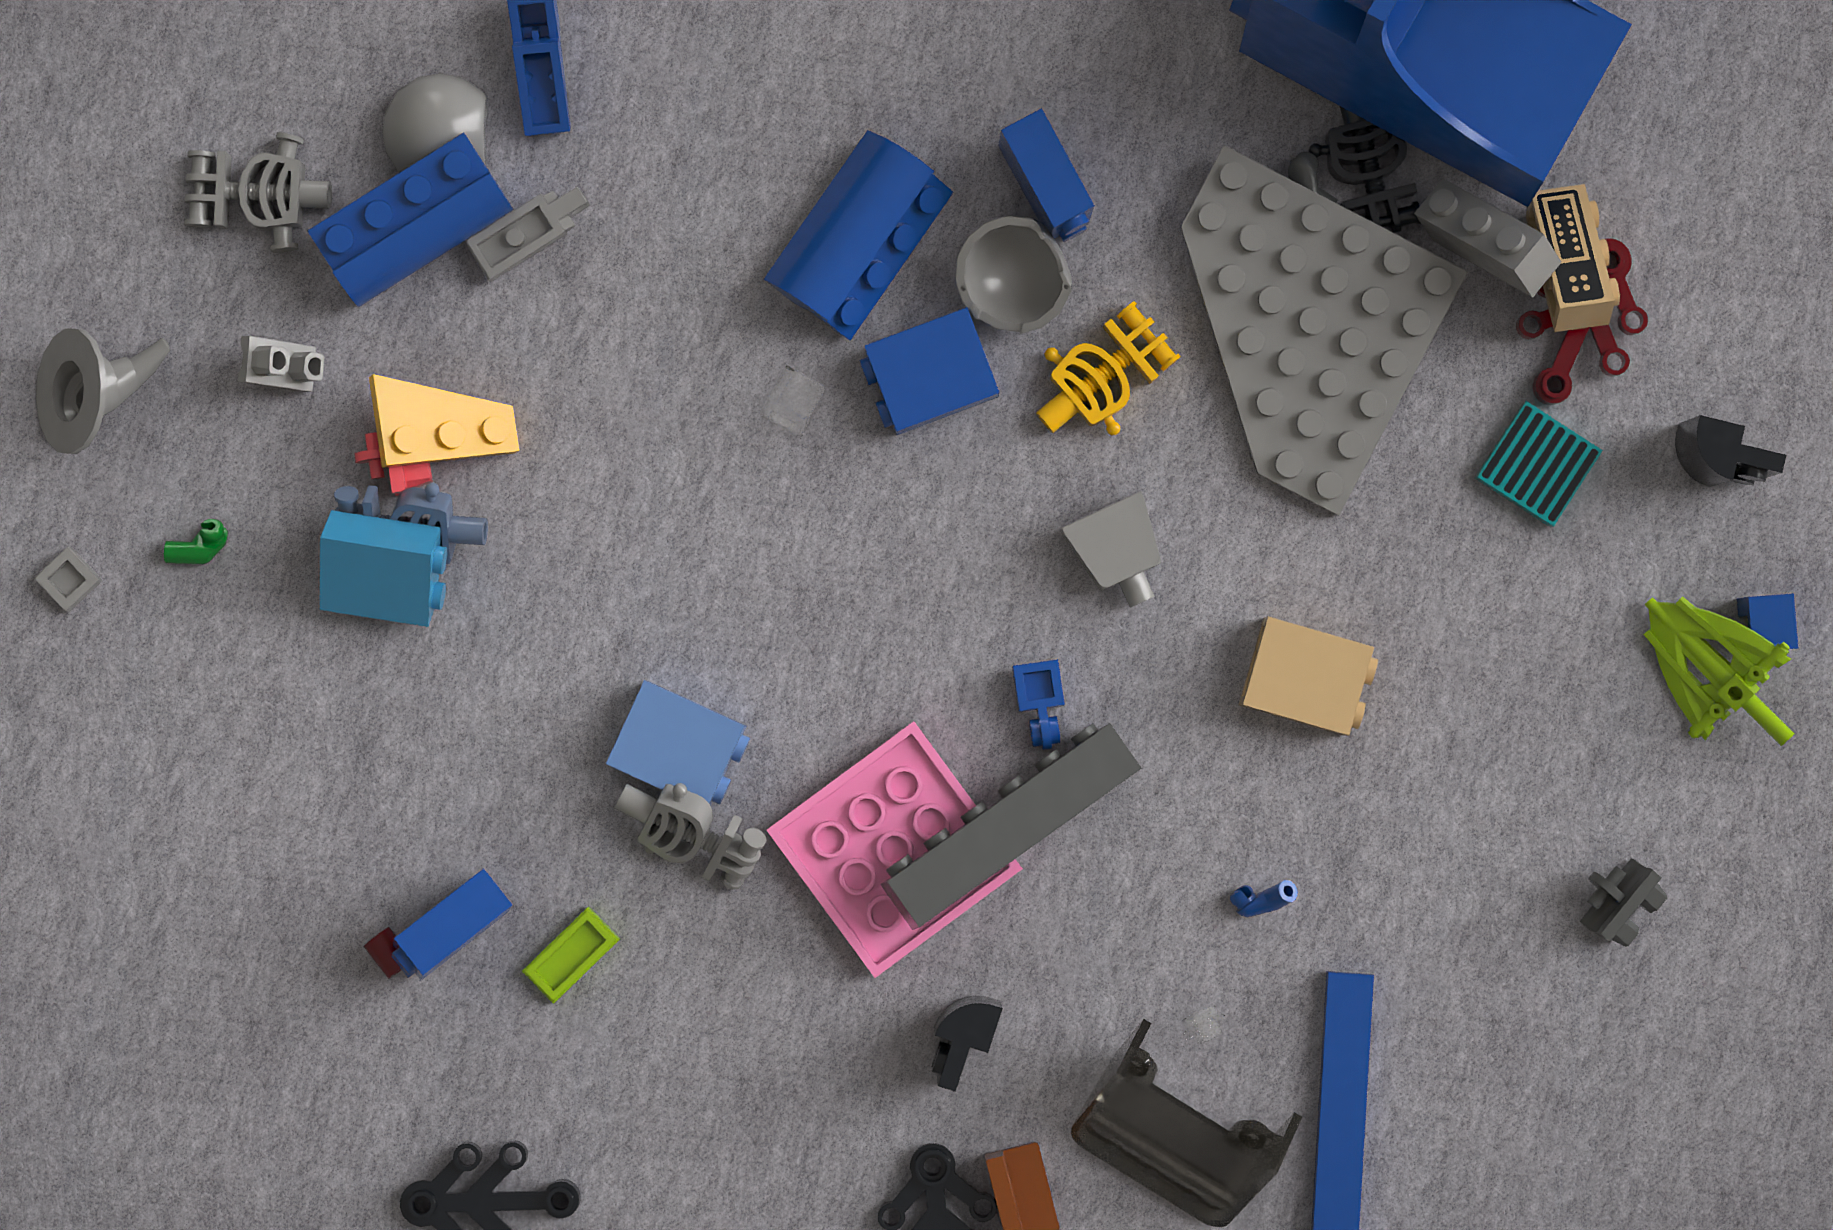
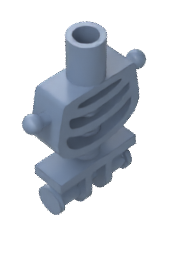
M434 482L428 483L425 489L412 487L403 490L396 501L391 517L390 515L380 514L377 486L368 485L362 504L357 503L359 494L355 487L343 486L334 492L335 501L338 502V507L335 511L441 527L440 546L447 547L446 564H450L456 544L485 545L487 541V518L453 516L452 496L439 492V486ZM414 511L410 518L402 516L404 512ZM430 514V518L425 517L423 519V515Z

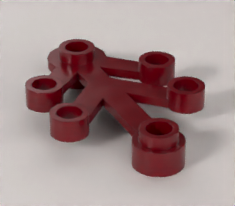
M1607 238L1605 240L1608 244L1609 253L1613 254L1617 260L1615 268H1607L1609 279L1615 278L1619 287L1620 302L1617 309L1620 315L1618 316L1617 324L1624 334L1636 335L1646 328L1648 316L1642 308L1636 306L1625 278L1631 269L1632 257L1626 245L1616 239ZM1542 286L1537 293L1541 297L1546 298ZM1549 309L1541 312L1527 311L1516 322L1518 334L1528 340L1537 338L1546 329L1553 327ZM1628 313H1635L1639 317L1640 325L1637 329L1627 326L1625 318ZM1532 317L1537 320L1539 327L1536 333H1529L1525 330L1523 325L1525 318ZM1609 325L1567 330L1551 368L1541 371L1533 381V393L1541 403L1555 405L1564 401L1570 395L1572 380L1569 373L1589 328L1600 354L1599 366L1601 371L1607 376L1615 377L1628 369L1630 364L1629 356L1623 349L1618 348ZM1610 354L1620 357L1622 365L1619 370L1609 368L1607 358ZM1550 377H1556L1561 381L1562 388L1559 393H1552L1548 390L1547 380Z

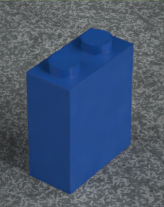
M1041 108L1003 128L1000 132L998 147L1038 221L1049 230L1054 239L1060 236L1063 242L1086 231L1085 225L1090 222L1089 220L1095 205L1043 109Z
M967 307L864 346L867 357L859 360L868 385L877 383L883 400L875 402L884 428L893 425L896 435L998 398L1000 394Z
M483 868L393 939V946L396 950L392 953L391 957L407 978L415 973L420 980H423L507 914L512 904Z

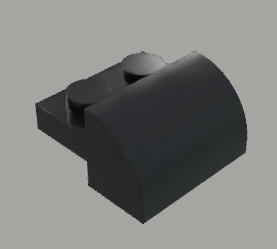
M1699 415L1679 423L1677 427L1675 448L1681 466L1695 481L1708 487L1729 481L1745 485H1754L1755 481L1765 482L1767 477L1783 473L1787 455L1741 444L1745 430L1744 425Z
M968 996L953 1002L940 1014L934 1025V1035L949 1041L948 1043L939 1041L931 1066L933 1067L932 1072L937 1074V1084L939 1087L956 1092L970 1047L986 1053L989 1052L1003 1009L999 1000L986 996Z

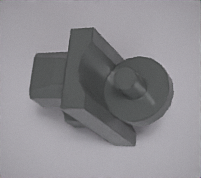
M1632 858L1623 869L1615 866L1606 878L1597 872H1593L1588 880L1597 890L1587 901L1592 907L1579 922L1609 942L1613 940L1625 947L1629 946L1639 934V927L1629 919L1639 906L1647 912L1653 913L1667 899L1666 893L1658 884L1662 877L1651 868L1644 867Z

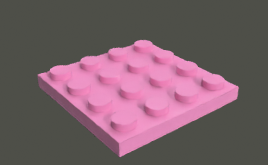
M914 721L766 830L874 978L1023 869L1017 860L1014 859L921 927L914 930L910 928L880 885L890 878L886 869L907 854H909L913 861L928 851L923 844L925 841L944 828L950 834L954 833L965 825L960 817L976 806Z

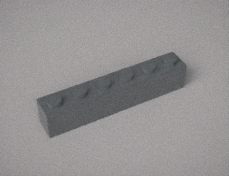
M1092 723L1071 738L1075 747L1061 756L1056 749L1034 764L1039 772L1024 782L1019 775L1000 788L998 793L1002 798L992 806L987 808L982 801L962 815L960 818L965 825L954 833L950 834L944 828L925 841L923 844L928 851L913 861L909 854H907L886 869L890 878L880 885L912 930L924 925L1142 769L1110 723L1099 730Z

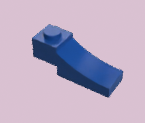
M507 0L513 38L512 50L525 136L569 132L571 130L565 84L557 0Z

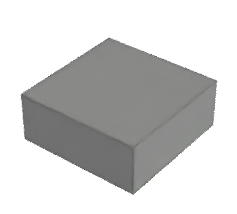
M67 547L34 578L67 612L73 610L103 581L71 547Z

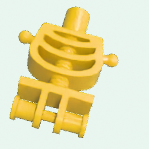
M1135 301L1117 315L1118 319L1122 318L1132 330L1129 335L1126 336L1112 319H1109L1103 325V329L1120 348V350H1116V353H1112L1113 356L1109 355L1102 348L1088 343L1076 345L1064 358L1058 353L1056 348L1050 347L1046 349L1044 353L1045 358L1057 365L1052 371L1050 379L1061 392L1040 408L1036 415L1051 433L1057 431L1079 413L1089 426L1092 427L1104 421L1107 433L1113 436L1117 435L1120 432V425L1115 422L1112 416L1125 407L1130 397V387L1123 369L1130 366V362L1133 363L1148 383L1151 384L1159 375L1146 361L1145 357L1151 353L1162 366L1160 369L1163 372L1181 357L1179 353L1175 354L1165 342L1168 339L1165 333L1156 338L1149 328L1155 321L1151 317L1146 319L1137 309ZM1142 335L1149 345L1139 352L1132 342ZM1083 354L1091 355L1101 360L1102 365L1099 364L1098 368H1094L1088 362L1076 357ZM1069 367L1076 368L1086 374L1087 377L1084 376V380H1081L1066 369ZM1112 377H1116L1120 386V399L1116 403L1113 402V395L1108 386L1109 381H1112ZM1066 382H1068L1069 384H1071L1073 389H1071V388L1066 384ZM1097 389L1101 392L1104 399L1105 409L1103 411H1100L1098 402L1094 397V393L1098 392ZM1083 402H1087L1089 409H1087Z

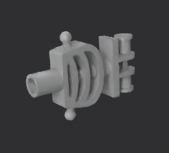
M677 783L675 786L665 784L658 799L626 784L614 809L645 824L637 840L644 845V850L648 854L656 853L669 862L683 863L692 859L702 847L704 851L712 852V857L702 878L710 881L716 868H719L723 871L720 876L722 884L732 890L739 889L744 883V878L751 875L754 865L761 856L760 849L766 843L765 834L756 828L746 829L742 836L737 834L736 831L742 818L736 815L733 816L723 836L719 837L718 834L714 835V832L710 833L713 821V812L710 804L703 797L687 791V787L683 783Z

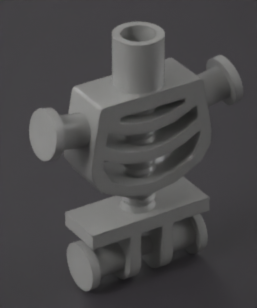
M277 132L276 138L280 140L277 155L259 153L250 158L241 174L240 182H230L232 156L226 151H217L216 174H210V161L215 159V153L190 150L187 157L192 158L191 173L186 174V182L195 184L194 194H185V203H189L190 207L189 219H184V225L195 228H211L212 221L207 220L208 205H213L214 225L219 229H228L230 199H240L242 210L251 224L262 231H273L275 244L270 246L271 252L298 250V243L293 242L291 228L302 227L303 207L330 209L332 204L331 181L305 180V165L300 160L295 159L298 145H303L304 139L287 133ZM283 167V169H282V171H281V173H280V175H279V177H278V182H277V184H275L274 181H275V179H276V176H277V174L279 173V171L281 170V168ZM264 168L260 183H253L259 170ZM205 185H216L215 194H205ZM252 200L260 201L266 220H261L256 216L252 208ZM272 201H277L282 218L275 216Z

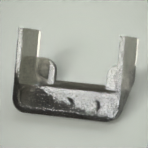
M1143 1019L1110 1061L1071 1127V1136L1086 1151L1202 1223L1213 1227L1227 1226L1278 1173L1302 1116L1294 1112L1276 1133L1256 1120H1241L1236 1122L1229 1130L1225 1129L1152 1083L1157 1075L1158 1068L1150 1054L1139 1048L1151 1025L1149 1021Z

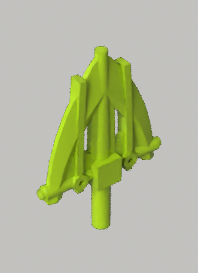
M1683 596L1676 603L1657 602L1653 597L1645 603V606L1649 609L1651 628L1643 635L1655 648L1658 663L1666 683L1678 706L1692 725L1688 731L1692 738L1695 739L1702 736L1704 740H1707L1715 729L1713 724L1719 718L1724 721L1731 715L1728 711L1730 708L1736 712L1741 707L1780 746L1784 745L1795 734L1755 695L1761 689L1756 684L1758 681L1763 684L1770 678L1768 672L1774 666L1779 668L1791 660L1787 656L1790 647L1785 642L1778 643L1775 646L1757 632L1732 619L1695 607ZM1705 639L1715 640L1723 645L1733 655L1731 663ZM1686 657L1711 683L1702 684L1688 670Z

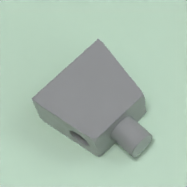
M1141 491L1060 529L1062 537L1100 591L1119 583L1130 608L1155 597L1144 571L1159 565L1161 558L1145 499Z

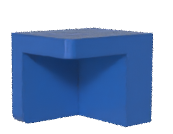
M1794 593L1737 599L1738 617L1747 616L1749 629L1757 632L1775 646L1778 643L1785 642L1790 649L1799 648Z

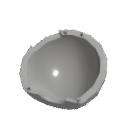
M442 73L417 77L399 89L386 108L382 129L386 154L397 171L401 172L463 132L486 166L485 123L488 104L487 96L482 90L464 78Z
M1005 216L985 222L967 237L957 256L955 280L962 302L977 320L980 319L999 330L1015 331L1022 334L1044 327L1060 314L1071 293V274L1060 247L1049 230L1041 222L1033 218Z

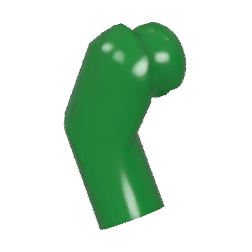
M209 518L204 520L200 524L202 529L191 542H165V563L202 565L209 563L226 545L228 539L227 529L218 519Z

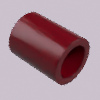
M390 927L381 931L363 946L388 979L401 971L391 957L392 953L396 950L393 946V939L396 935Z

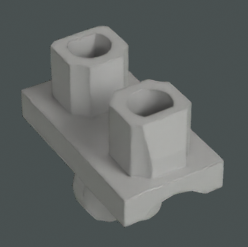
M241 336L240 345L243 350L242 367L238 373V382L300 392H313V382L323 379L324 355L316 353V347L254 336Z

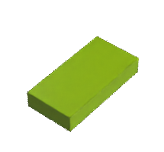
M589 906L530 962L522 972L554 1004L620 938Z

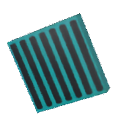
M1525 401L1475 476V479L1551 528L1555 526L1603 450Z

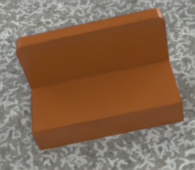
M1031 1142L985 1154L1003 1230H1059L1060 1227L1039 1144Z

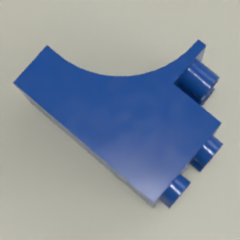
M1233 0L1229 9L1230 12L1247 20L1239 52L1526 207H1529L1632 25L1589 0Z

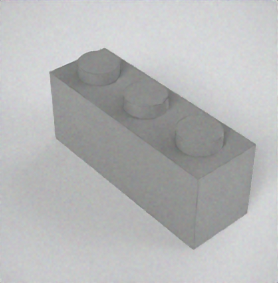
M1444 178L1414 213L1434 242L1532 298L1561 264V260L1543 233Z

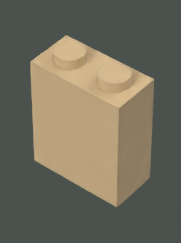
M1269 616L1264 617L1239 705L1343 736H1349L1351 728L1358 729L1363 719L1366 704L1359 701L1364 684L1371 685L1376 673L1378 659L1372 657L1374 647Z

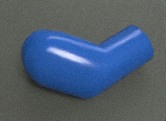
M1284 880L1256 895L1250 886L1242 885L1230 895V902L1237 907L1236 912L1248 918L1278 910L1292 903L1298 896V890L1296 885L1289 880Z

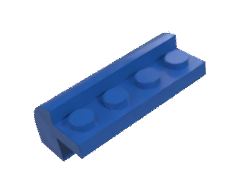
M867 130L764 277V280L791 302L813 313L840 336L851 340L954 192L933 175L934 170L913 154L891 140Z
M463 132L308 229L307 232L332 268V272L352 301L360 307L510 213L514 208Z

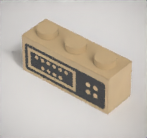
M1585 184L1538 190L1529 207H1527L1526 221L1528 226L1545 235L1561 260V264L1543 285L1554 332L1609 325L1613 307L1619 305L1620 293L1617 280L1615 278L1609 279L1607 266H1609L1608 244L1605 239L1599 240L1596 228L1599 227V211L1596 201H1589Z

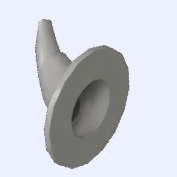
M65 328L53 336L43 353L37 374L36 387L38 419L46 441L57 452L66 454H78L89 447L100 429L103 416L114 411L156 372L170 351L166 340L163 338L159 339L147 349L129 359L128 357H122L108 361L106 357L102 356L96 340L84 329Z

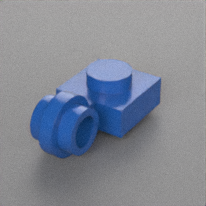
M1058 659L1012 666L1018 712L1037 710V719L1029 720L1033 747L1042 746V750L1052 749V744L1061 742L1057 716L1048 717L1047 708L1065 705Z

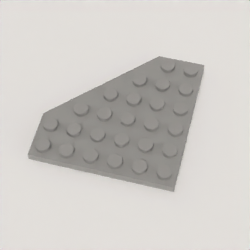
M1223 145L1181 226V231L1252 454L1257 474L1339 516L1468 271Z

